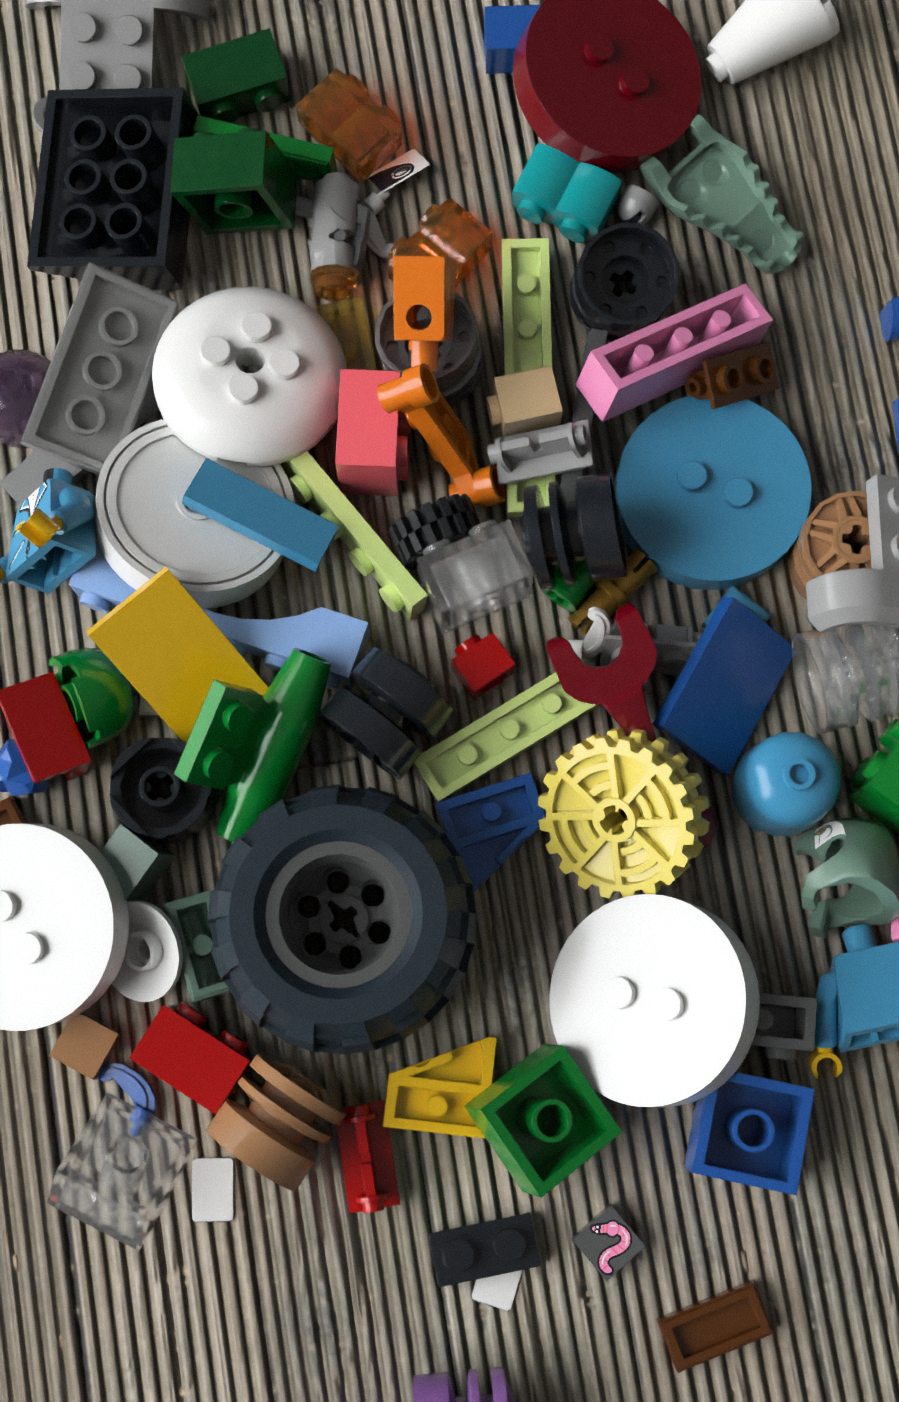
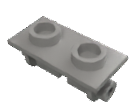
M588 419L498 437L494 439V444H489L487 447L491 464L497 463L499 485L594 467Z
M615 619L613 624H611L610 635L605 634L600 666L608 665L618 657L622 646L619 628ZM657 624L656 639H653L657 648V656L652 672L679 676L702 632H694L692 626L683 627Z

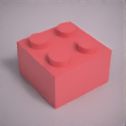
M340 369L335 466L340 490L343 494L399 496V481H408V436L401 435H410L411 427L407 422L404 412L396 411L390 414L385 412L380 404L377 393L379 384L401 377L400 371Z

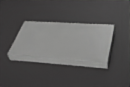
M89 262L20 444L99 475L110 452L122 439L133 432L152 380V366L157 345L168 325L174 320L180 302Z

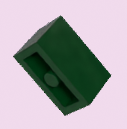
M270 28L181 56L187 81L200 116L233 123L238 117L257 111L270 112L280 107L283 103L291 101L287 75Z

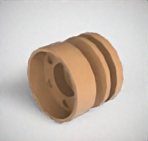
M861 491L836 493L820 502L802 525L798 538L789 549L787 563L792 583L798 593L806 600V583L818 576L848 569H871L867 493ZM846 539L852 540V547L860 549L857 554L852 553L850 544L843 543Z
M257 1053L250 1066L267 1081L262 1085L252 1078L242 1075L238 1084L253 1099V1102L247 1107L226 1099L206 1131L216 1142L240 1161L274 1183L288 1190L296 1191L315 1163V1158L300 1143L304 1136L327 1144L332 1135L315 1121L316 1117L320 1116L339 1126L345 1118L346 1112L333 1101L324 1087L286 1062L272 1060Z

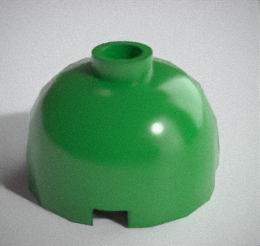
M87 647L75 649L54 656L49 660V666L58 667L59 673L55 674V677L74 721L84 736L82 739L87 750L119 736L131 724L135 711L134 696L139 694V692L101 649Z

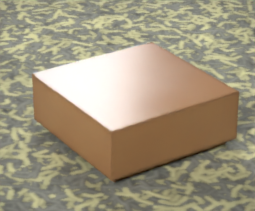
M80 1013L68 1020L49 1056L86 1077L97 1080L121 1033L84 1013Z

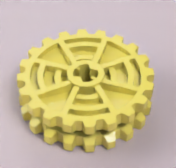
M613 728L607 732L606 736H601L598 732L588 737L585 741L573 746L569 753L565 752L555 761L558 770H551L546 774L543 783L549 788V791L541 794L538 798V806L546 810V816L538 821L541 831L549 832L551 840L545 846L549 854L558 853L562 862L559 868L565 875L573 871L579 876L578 885L583 889L587 890L590 886L595 885L599 887L600 896L608 899L616 891L621 892L623 898L639 895L640 890L645 894H656L661 890V886L665 884L669 886L691 866L689 863L691 858H696L701 853L704 845L698 840V836L705 835L709 831L710 824L709 821L701 818V812L709 807L708 797L698 795L696 787L703 782L699 773H688L685 765L689 759L683 752L676 755L671 754L668 751L669 741L659 737L654 742L648 741L646 731L641 729L633 730L630 736H625L622 728ZM622 809L627 817L623 818L619 811Z

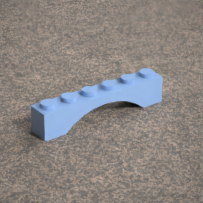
M97 538L95 556L72 575L68 584L81 597L79 600L80 604L103 613H107L109 607L115 608L136 591L112 569L99 547ZM323 607L300 615L271 620L241 619L203 609L244 658L247 653L265 658L263 664L273 670L280 671L294 648L306 650L328 660L331 663L326 687L331 689H338L339 684L352 687L354 678L351 672L361 661L371 634L368 622Z

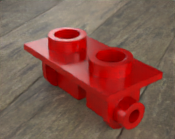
M385 1100L341 1107L346 1112V1116L339 1126L336 1125L349 1213L361 1211L372 1213L382 1211L384 1207L400 1205L389 1127L382 1126Z

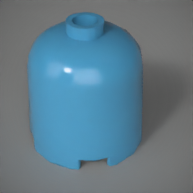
M780 732L753 746L737 762L732 778L733 792L731 793V798L739 816L753 830L762 831L772 836L792 837L812 828L835 806L841 789L840 767L833 752L818 738L802 732Z

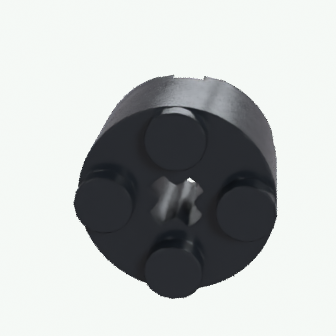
M152 737L135 742L118 757L113 765L110 776L109 795L111 806L116 816L125 826L137 834H141L142 837L163 844H174L198 834L211 820L219 800L218 789L186 783L174 775L187 744L179 739ZM162 781L167 785H171L170 789L173 792L166 800L159 797L160 793L156 788Z

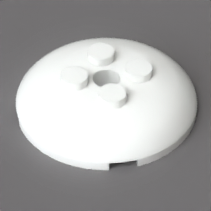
M235 287L219 290L196 300L174 318L157 345L152 366V381L155 399L162 417L174 434L187 446L217 462L218 458L233 462L247 463V467H263L291 460L310 450L327 435L338 419L340 369H347L337 336L326 321L310 306L280 291L261 287ZM242 364L244 366L252 365L261 370L255 373H245L240 370V366Z

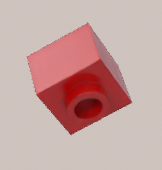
M493 632L481 639L479 634H476L461 643L454 651L457 656L452 659V670L474 701L514 674L516 664Z

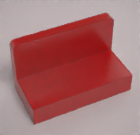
M54 672L0 689V707L31 780L34 783H39L65 774L67 781L86 775L92 760Z

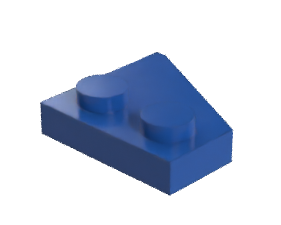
M531 772L436 803L445 834L464 860L473 884V893L539 828L538 821L545 817L543 808L538 806L539 795Z

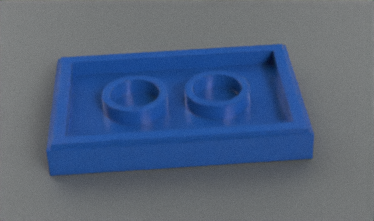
M723 596L652 724L717 773L729 776L797 649L737 599Z

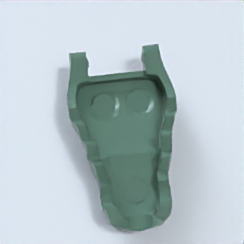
M695 115L686 130L696 147L669 172L666 171L662 163L655 157L646 160L640 166L645 180L666 208L677 217L714 234L733 246L765 274L779 273L788 267L800 253L804 235L801 231L794 230L787 219L780 214L779 201L773 196L770 184L761 180L759 166L751 161L747 151L716 132L701 115Z

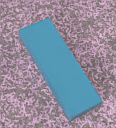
M208 458L201 465L182 500V504L314 572H316L339 528L338 525Z

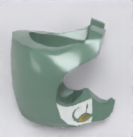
M835 819L828 821L817 829L804 832L798 837L793 849L795 855L807 854L820 862H824L807 874L801 896L802 908L812 910L808 928L813 936L826 939L827 931L834 927L856 924H888L899 917V851L892 834L885 826L869 819ZM845 883L853 884L847 895L839 899L827 898L818 902L822 888Z

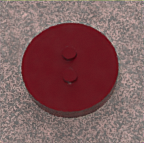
M545 0L526 27L516 47L513 64L515 92L522 112L532 129L546 145L555 148L578 162L597 166L610 173L636 171L640 169V166L646 160L652 157L661 158L690 126L699 106L701 71L696 51L683 26L658 0Z

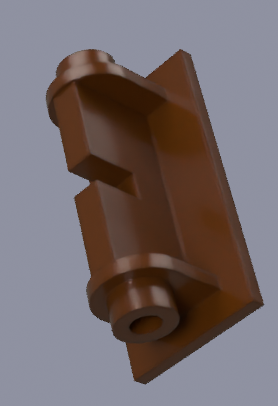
M770 341L703 360V370L693 372L685 384L688 395L698 400L710 399L712 409L779 389Z

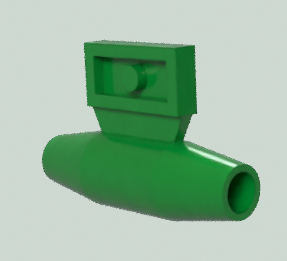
M294 648L264 696L250 688L213 680L174 775L186 783L224 790L225 786H227L216 830L223 838L234 842L236 837L240 838L259 819L258 814L285 798L318 721L331 668V663L328 660L306 650Z

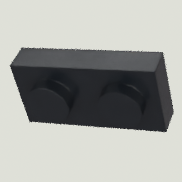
M530 1212L428 1233L438 1287L541 1266Z

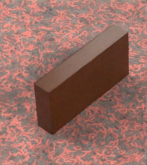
M752 1280L656 1318L678 1373L775 1333L756 1285Z

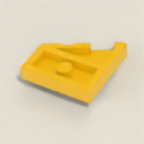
M486 1037L389 1073L382 1126L486 1139L464 1105L492 1084L497 1038Z

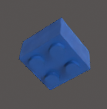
M735 1072L717 1090L696 1101L684 1168L695 1174L797 1196L815 1089Z

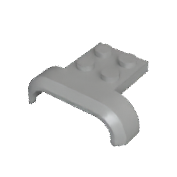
M25 0V7L29 10L45 11L46 6H61L60 90L155 88L157 11L185 15L193 20L209 21L210 0Z
M876 474L866 481L871 569L835 571L818 576L806 583L808 620L820 633H827L839 627L856 624H873L899 628V477Z

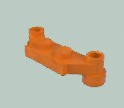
M422 363L405 369L401 377L378 385V398L385 412L388 414L396 411L404 412L410 427L413 430L418 429L428 443L433 459L438 463L441 462L453 478L454 483L449 485V496L453 494H459V496L467 494L473 506L482 504L484 507L506 501V484H498L497 466L492 464L479 468L472 447V438L439 391L435 375L427 364Z

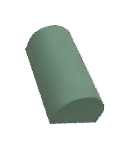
M212 890L163 904L165 913L174 924L181 941L183 953L182 972L191 1003L208 1000L231 992L224 980H221L211 953L213 941L211 924L208 922V912Z

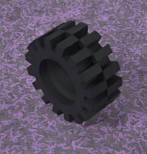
M453 494L448 499L444 496L438 498L432 504L427 502L422 505L423 508L419 510L413 509L407 513V517L397 519L395 521L396 524L391 525L389 528V534L402 564L406 569L410 568V570H416L420 566L421 568H426L434 562L435 564L444 562V559L449 556L453 558L459 555V551H466L472 547L471 544L478 543L481 537L485 535L484 528L467 494H462L461 496Z

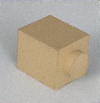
M551 365L494 378L493 395L486 397L490 422L492 426L500 424L503 437L561 424L563 410Z

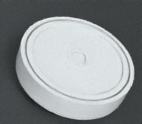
M161 419L146 424L128 434L110 452L102 466L97 481L94 503L95 534L99 547L112 569L135 590L167 566L202 609L217 608L240 601L256 592L272 577L279 567L283 555L182 504L186 490L207 457L197 453L182 442L169 428L165 420ZM218 458V462L212 460L294 503L290 482L280 463L263 467H247V463L233 462Z
M38 823L0 825V1030L27 1031L71 1019L99 1000L107 991L121 967L129 936L127 900L125 901L119 880L105 857L93 844L80 835L62 827Z
M639 894L627 896L605 904L592 912L574 929L566 940L555 963L551 978L549 1008L557 1044L565 1047L596 1092L626 1105L673 1107L692 1103L711 1094L721 1087L742 1064L753 1042L759 1018L760 996L755 969L748 952L737 935L725 922L708 910L693 903L664 895Z

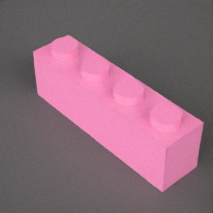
M745 283L592 350L576 382V386L601 422L607 421L685 385L693 372L703 370V360L759 344L773 319Z

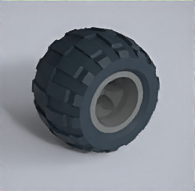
M340 784L311 788L310 792L286 801L281 799L258 814L259 819L240 838H235L222 859L223 867L215 890L211 891L208 922L211 924L213 941L211 953L221 980H224L238 1002L237 1006L259 1027L271 1032L284 1040L285 1043L312 1052L344 1055L378 1050L404 1040L429 1023L450 1001L464 977L475 942L477 914L473 884L462 856L459 855L445 834V830L426 812H421L399 799L398 795L373 787L361 789L341 787ZM336 873H343L349 878L347 890L340 894L331 892L328 887L330 877ZM376 885L384 890L385 896L381 904L371 907L364 903L363 893L366 888ZM307 897H315L320 902V911L312 918L303 917L299 910L300 903ZM336 904L339 909L342 908L347 913L354 909L358 912L353 919L354 924L357 926L356 930L360 933L357 938L343 928L337 932L334 931L333 926L338 921L334 915L335 912L331 908L332 905ZM378 922L386 923L391 930L389 939L382 944L372 942L369 937L371 926ZM312 934H322L326 939L325 950L319 955H310L305 947L307 938ZM349 946L357 947L362 954L360 964L354 968H346L340 961L342 951Z

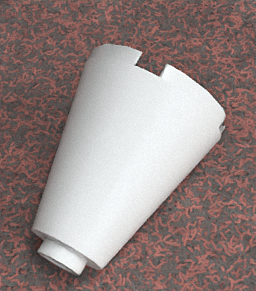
M745 0L707 45L709 56L705 59V63L717 81L722 82L726 79L730 84L738 83L831 40L832 37L840 32L835 8L830 0L823 5L821 0Z

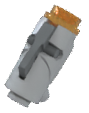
M332 172L326 174L323 179L318 180L314 184L313 200L297 196L296 215L306 218L307 225L312 229V239H307L311 260L310 282L315 287L316 296L325 300L341 301L352 296L353 288L358 284L359 272L363 270L371 213L366 207L360 205L359 184L351 180V177L347 174Z

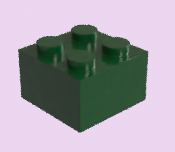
M243 128L238 133L214 134L198 132L192 137L174 138L170 192L207 235L295 228L298 175L266 130Z

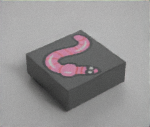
M611 1204L605 1207L571 1238L606 1281L646 1247Z

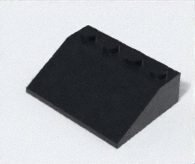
M183 87L48 90L27 267L30 270L82 280L86 267L90 262L151 290H182L190 215L170 192L174 138L192 137L194 135L193 128L197 115H199Z

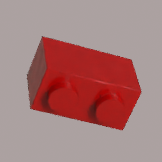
M181 1002L178 1008L172 1005H163L129 1059L216 1115L226 1099L230 1100L239 1087L238 1081L242 1075L246 1076L251 1068L250 1063L254 1058L246 1054L250 1045L225 1029L220 1036L203 1026L207 1017L184 1002Z

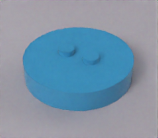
M687 396L660 407L637 427L628 440L622 453L614 482L623 538L632 551L637 548L646 556L641 562L645 564L650 559L658 569L657 575L675 584L699 590H723L731 588L732 585L738 587L752 582L770 571L781 561L798 538L801 527L807 520L812 496L809 466L796 437L778 417L747 399L712 409L710 399L698 400L695 397Z

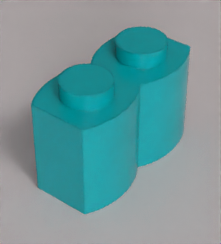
M537 143L512 191V206L528 222L534 224H541L542 222L554 224L565 238L576 243L589 242L600 230L604 229L621 196L622 180L602 168L578 162L551 146Z

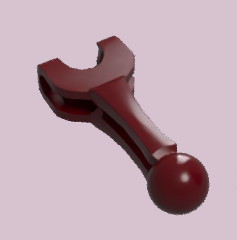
M630 602L620 606L615 613V622L619 628L622 646L618 657L608 665L594 667L583 663L573 650L570 642L565 638L556 636L546 642L547 653L566 694L580 702L604 706L623 729L626 736H630L631 732L635 729H641L646 731L648 741L654 742L657 739L648 714L643 689L655 667L657 648L638 610ZM710 805L701 812V818L710 822L709 831L703 836H698V840L704 845L702 851L711 843L716 831V818Z

